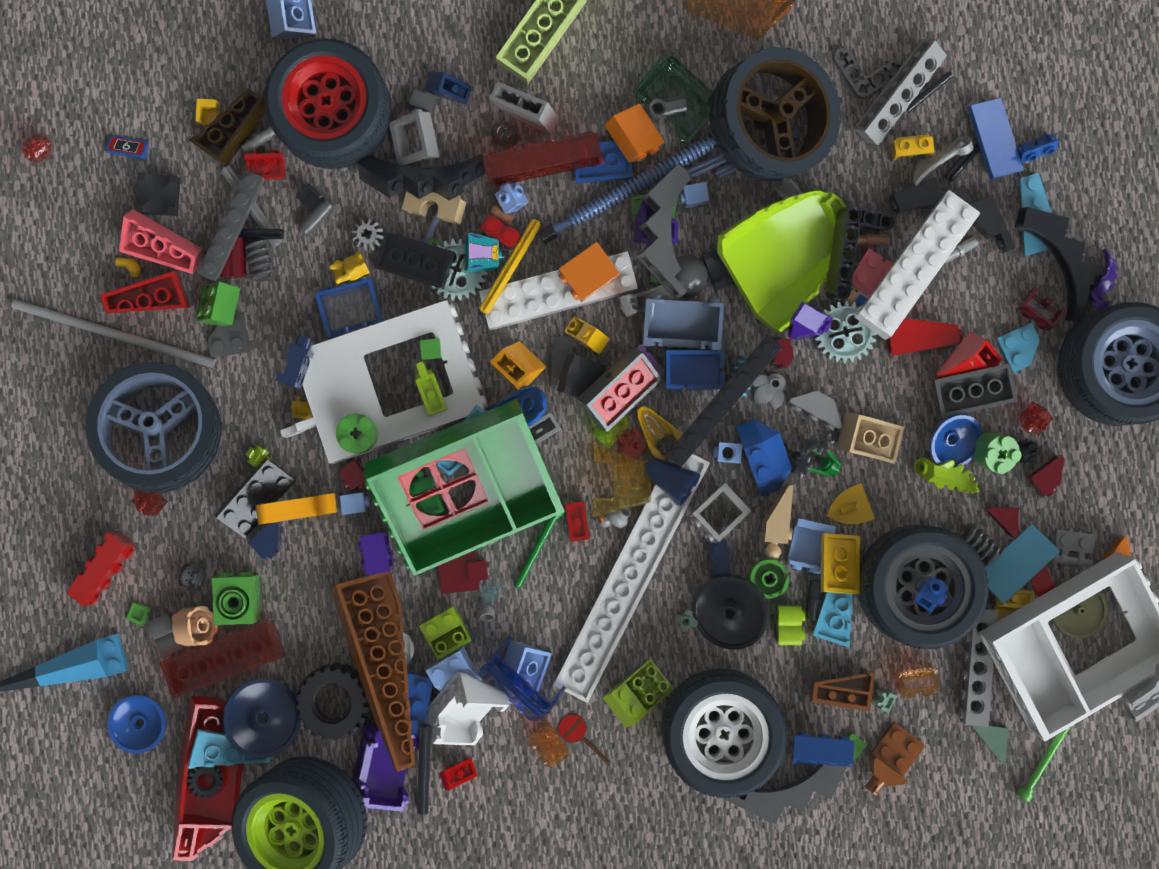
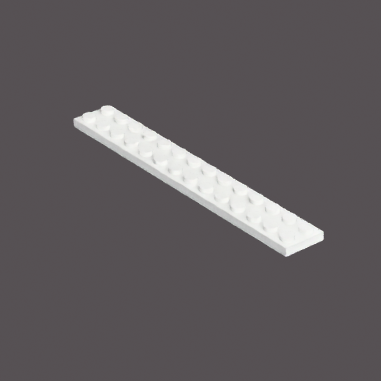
M692 454L682 466L696 471L700 474L697 485L693 486L692 493L681 506L676 505L655 484L553 686L588 703L710 462ZM671 458L668 459V462L678 465Z

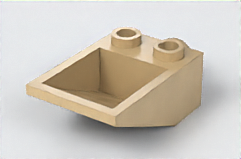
M784 485L762 521L760 540L770 542V545L765 550L766 556L769 559H777L780 556L781 549L778 543L788 544V540L792 539L793 530L790 528L793 485Z

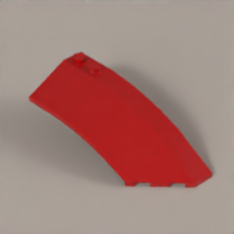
M191 696L176 792L173 861H193L199 856L198 854L206 847H211L221 839L225 832L229 829L231 830L232 813L240 794L243 763L231 766L216 765L223 774L224 783H222V789L218 791L219 793L213 795L212 798L202 799L196 797L191 793L187 785V776L190 773L187 765L197 729L224 733L222 715L227 700L206 696ZM202 773L198 777V785L202 788L209 787L213 782V777L209 773Z

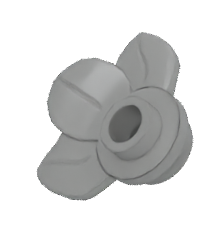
M778 373L771 374L770 376L760 374L752 383L757 387L754 394V402L757 404L770 402L772 407L777 409L785 398L783 392L786 384L785 378ZM778 380L779 386H773L772 381Z

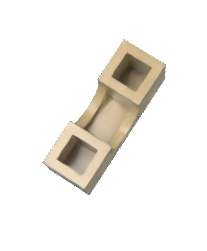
M406 191L402 210L426 217L428 208L431 205L437 204V218L445 222L461 225L466 202L461 199V196L458 195L449 201L433 191L418 199Z

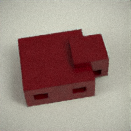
M476 551L469 552L438 566L441 594L480 590V580L489 579L487 560L477 561Z

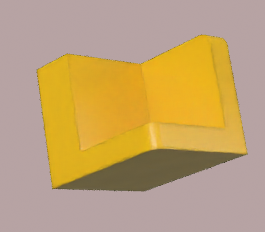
M197 99L196 122L201 126L209 125L220 113V103L215 99Z

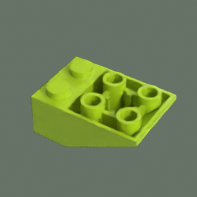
M649 659L614 686L602 698L625 728L635 725L674 688L655 663Z

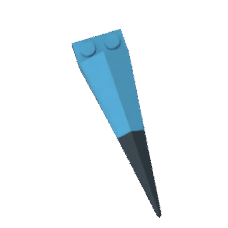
M118 633L97 639L0 681V692L102 678L128 671L129 668L120 635Z

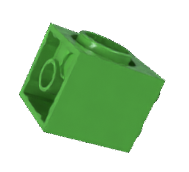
M253 571L239 572L238 575H234V572L218 573V577L212 578L214 625L253 624L261 620L259 574L254 575ZM235 598L238 599L239 605L235 603Z

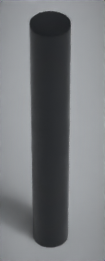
M950 71L945 73L912 100L906 111L910 113L953 77Z

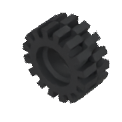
M216 765L214 767L201 766L192 768L187 776L189 790L193 795L202 799L212 798L213 795H217L218 791L222 789V783H224L223 774ZM202 773H209L213 777L212 784L207 788H202L198 785V777Z

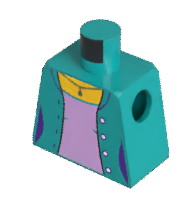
M468 233L464 238V273L466 274L493 271L499 266V261H507L509 258V250L499 249L498 239Z

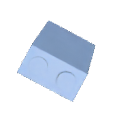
M463 646L431 664L426 669V673L434 687L440 692L457 672L467 673L482 680Z

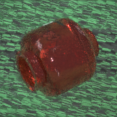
M35 134L23 142L21 150L29 162L40 163L51 155L50 147H52V144L47 137L42 138L40 135Z

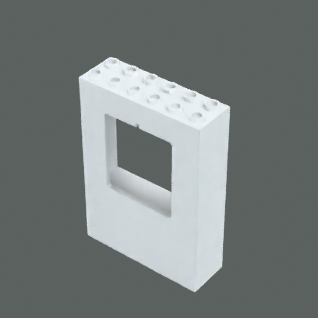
M445 300L312 345L311 351L315 354L313 359L309 358L310 364L303 382V388L329 463L335 464L365 454L350 453L341 448L337 442L336 428L339 421L350 414L365 415L376 424L378 440L373 448L368 451L371 452L465 420L476 404L486 411L485 408L488 407L485 396L480 394L479 390L482 389L479 378L474 376L473 372L476 371L473 360L467 356L470 350L465 340L462 341L461 335H464L461 324L455 320V317H458L453 303L450 304ZM431 332L434 333L435 339H440L443 362H448L444 366L453 389L452 395L444 397L448 410L429 417L423 404L384 417L364 356ZM356 429V432H353V436H356L357 439L362 434L358 429Z
M1116 552L978 633L1028 729L1044 742L1124 696V694L1155 675V667L1159 663V600L1155 593L1151 591L1149 587L1150 581L1143 575L1141 571L1142 566L1136 558L1134 559L1128 555ZM1109 586L1123 612L1126 611L1123 614L1135 636V641L1081 673L1074 675L1048 622Z

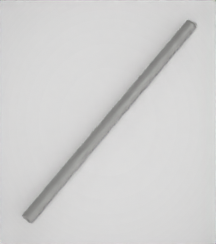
M16 299L12 302L11 307L13 309L207 367L214 368L216 363L214 358Z

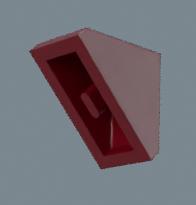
M986 507L984 509L1010 537L1016 538L1018 536L1019 508Z

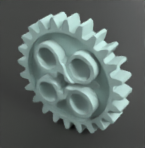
M452 239L450 245L445 240V247L443 249L455 252L457 258L452 263L445 288H439L437 294L440 295L444 292V299L451 295L452 301L455 300L456 296L462 301L463 295L469 299L470 292L476 295L474 289H482L479 283H486L482 276H488V273H464L463 258L459 266L461 272L456 273L454 282L450 286L449 283L454 275L452 268H457L460 257L464 254V245L462 239L459 240L458 244ZM458 279H467V284L464 287L457 286Z
M848 301L845 302V306H841L840 302H838L837 308L830 305V312L824 310L826 314L833 318L832 321L839 323L840 327L837 330L829 328L823 335L815 338V341H821L818 349L824 347L825 349L822 354L830 353L829 360L835 356L836 363H838L840 358L843 359L844 364H846L849 358L852 363H854V357L861 360V353L866 356L868 355L866 348L873 349L869 343L876 342V339L872 338V336L877 334L859 320L855 326L848 324V318L851 316L855 317L862 307L861 305L858 309L855 308L856 302L851 307L848 305ZM859 327L863 328L861 331L850 332L848 337H845L844 334L833 338L829 337L830 334L843 332V328H846L847 331ZM860 335L863 338V342L855 344L852 341V337ZM840 339L844 342V346L841 349H837L833 346V342Z

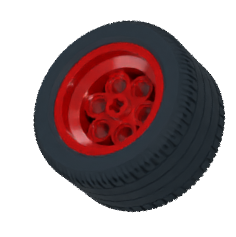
M319 38L300 43L291 50L289 49L285 55L279 58L280 60L272 68L271 74H269L267 79L268 82H266V90L264 92L265 112L274 133L293 155L303 162L318 168L342 169L343 167L346 168L358 164V162L368 158L371 153L377 150V147L381 145L386 137L385 134L389 130L392 104L388 88L377 66L366 53L345 41ZM330 82H336V86L333 89L327 88ZM318 88L316 95H309L313 89ZM345 94H351V98L348 101H343L342 97ZM325 99L330 100L331 104H325L323 101ZM314 107L315 110L312 114H306L307 108ZM341 113H348V117L345 120H339ZM324 119L330 121L326 127L321 126V122Z

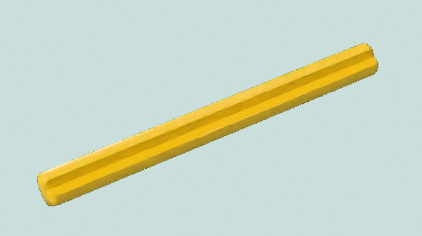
M532 219L481 303L479 308L482 313H490L541 226L540 221Z

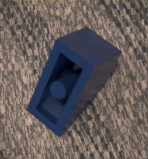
M430 72L425 91L437 97L467 105L472 86L445 72Z
M282 521L268 523L248 542L263 560L268 557L272 559L279 553L277 549L281 546Z

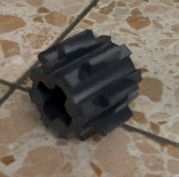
M1028 439L1017 442L1021 452L1020 463L1026 464L1037 459L1036 455H1038L1039 448L1036 442Z

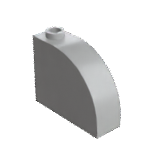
M498 81L489 98L494 105L508 115L550 135L559 119L548 102Z

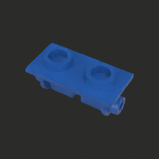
M1046 134L1035 139L1037 145H1034L1032 140L1019 144L1017 149L1019 155L1022 154L1021 162H1032L1037 157L1054 153L1057 150L1059 139L1055 140L1053 134Z

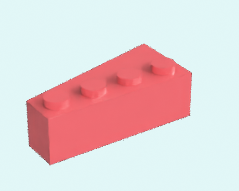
M134 209L123 217L119 252L191 274L201 266L203 248Z

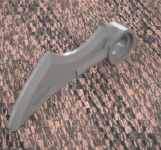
M968 136L959 137L953 143L945 145L935 156L919 160L913 172L914 185L918 186L931 171L953 156L969 154L974 149L972 139Z

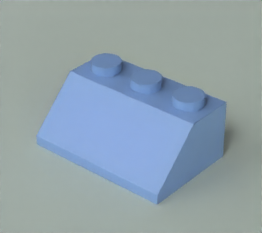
M266 0L272 38L292 39L316 34L311 0Z
M510 640L494 687L506 693L510 704L533 708L552 653L525 643Z

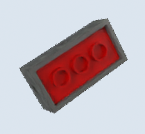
M631 347L577 398V401L595 424L608 432L662 378L643 352Z

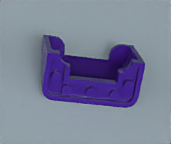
M366 723L363 728L352 781L356 784L358 791H360L366 808L404 811L405 805L409 801V795L403 788L407 769L395 771L377 724ZM412 735L414 752L419 749V736Z

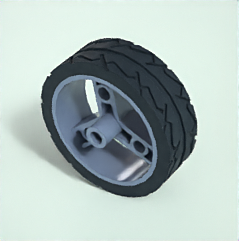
M141 362L112 374L97 390L88 408L85 433L90 451L97 463L108 474L135 490L166 493L180 489L182 485L184 487L192 483L207 470L218 452L221 442L222 422L218 407L213 398L192 374L176 365L164 362L159 364L158 362ZM165 386L183 391L154 413L143 412L124 404L135 393L150 387ZM182 406L181 412L175 413V409ZM197 412L198 430L192 446L181 459L170 465L168 447L170 431ZM131 413L130 419L125 421V416ZM172 415V418L166 423L161 421L165 416ZM113 423L143 434L147 470H137L128 467L119 459L112 441ZM152 439L160 444L153 446ZM161 452L160 458L154 460L155 454Z

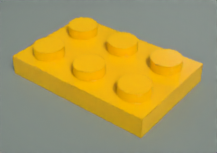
M821 534V592L860 594V536Z

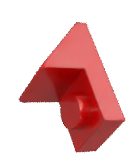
M472 758L445 766V770L439 772L445 791L451 790L478 776Z

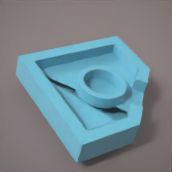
M1029 323L996 338V341L1007 364L1010 363L1012 373H1015L1031 365L1040 339L1033 324Z

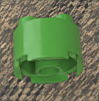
M350 414L339 421L336 428V439L340 447L350 453H365L376 444L378 428L369 417L362 414ZM356 429L362 433L358 436V439L356 436H353V432H356Z
M985 432L975 442L974 446H976V449L973 452L976 463L995 473L1005 474L1021 459V452L1016 440L1002 433Z
M766 558L758 560L751 566L748 580L757 585L765 597L770 599L786 591L789 584V575L783 564ZM769 573H771L770 577H772L773 579L772 581H768L766 583L764 577L765 575L768 576Z

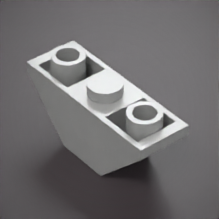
M819 391L791 398L787 402L791 405L790 408L798 413L801 411L807 413V418L815 422L818 420L824 422V427L831 431L835 429L840 430L842 427L834 399Z

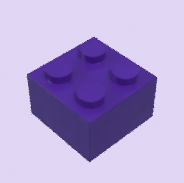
M388 531L360 536L358 548L360 552H363L364 560H361L362 570L366 571V575L393 570L394 565Z

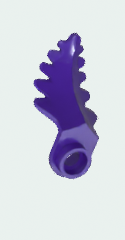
M1106 249L1102 250L1105 256L1104 272L1097 286H1094L1090 291L1094 298L1091 304L1097 311L1108 307V304L1101 296L1114 287L1113 280L1117 278L1115 259L1111 257V254Z

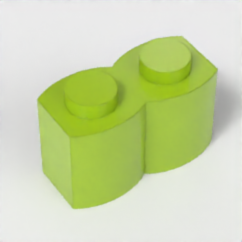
M777 605L778 645H802V640H805V629H802V621H805V610H802V606Z

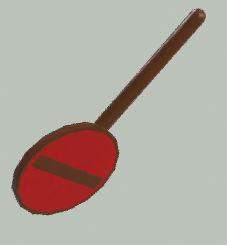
M569 714L561 719L558 731L563 740L575 743L582 739L602 760L610 764V761L584 737L587 726L582 717L576 714Z

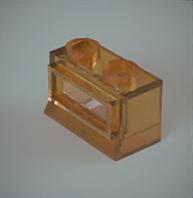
M930 666L928 669L912 668L910 671L896 670L898 693L904 695V698L916 697L915 693L931 696L935 695V691H940L938 668L935 666Z

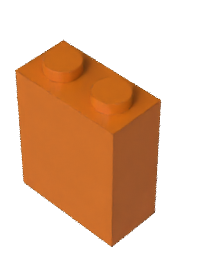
M640 103L612 116L605 124L606 129L629 163L635 160L640 162L647 157V154L651 156L656 154L660 150L659 146L665 142Z
M596 242L560 267L559 272L561 274L558 276L564 285L568 283L572 290L569 292L575 300L579 299L582 303L617 278L620 273L598 242Z

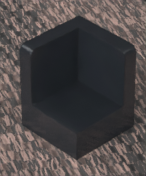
M310 183L296 195V198L310 211L320 201L322 202L325 199Z

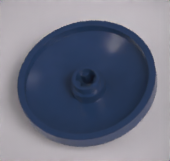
M271 679L251 680L236 688L226 701L222 715L223 730L230 744L242 754L256 758L271 757L284 751L295 739L301 722L297 717L299 712L295 710V704L297 703L295 695L285 685Z

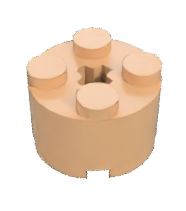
M208 607L183 608L172 616V630L177 644L199 646L207 645L213 641L212 638L214 634H217L218 625H214L213 612L211 613Z

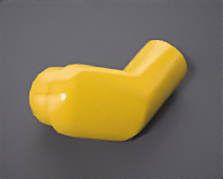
M116 258V267H126L132 278H138L141 275V267L135 259Z

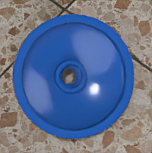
M955 414L940 422L930 438L929 450L932 459L938 465L953 460L955 461L954 467L960 464L966 465L974 458L975 442L982 435V429L978 421L967 414Z
M131 695L117 702L110 711L107 722L108 733L113 743L121 750L134 754L144 753L153 749L162 740L166 731V716L162 707L154 699L144 695ZM138 719L143 720V725L138 724Z

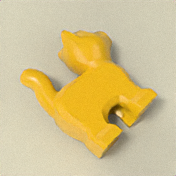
M359 250L356 251L355 255L347 257L344 261L336 260L329 266L334 273L336 284L348 280H358L370 273Z

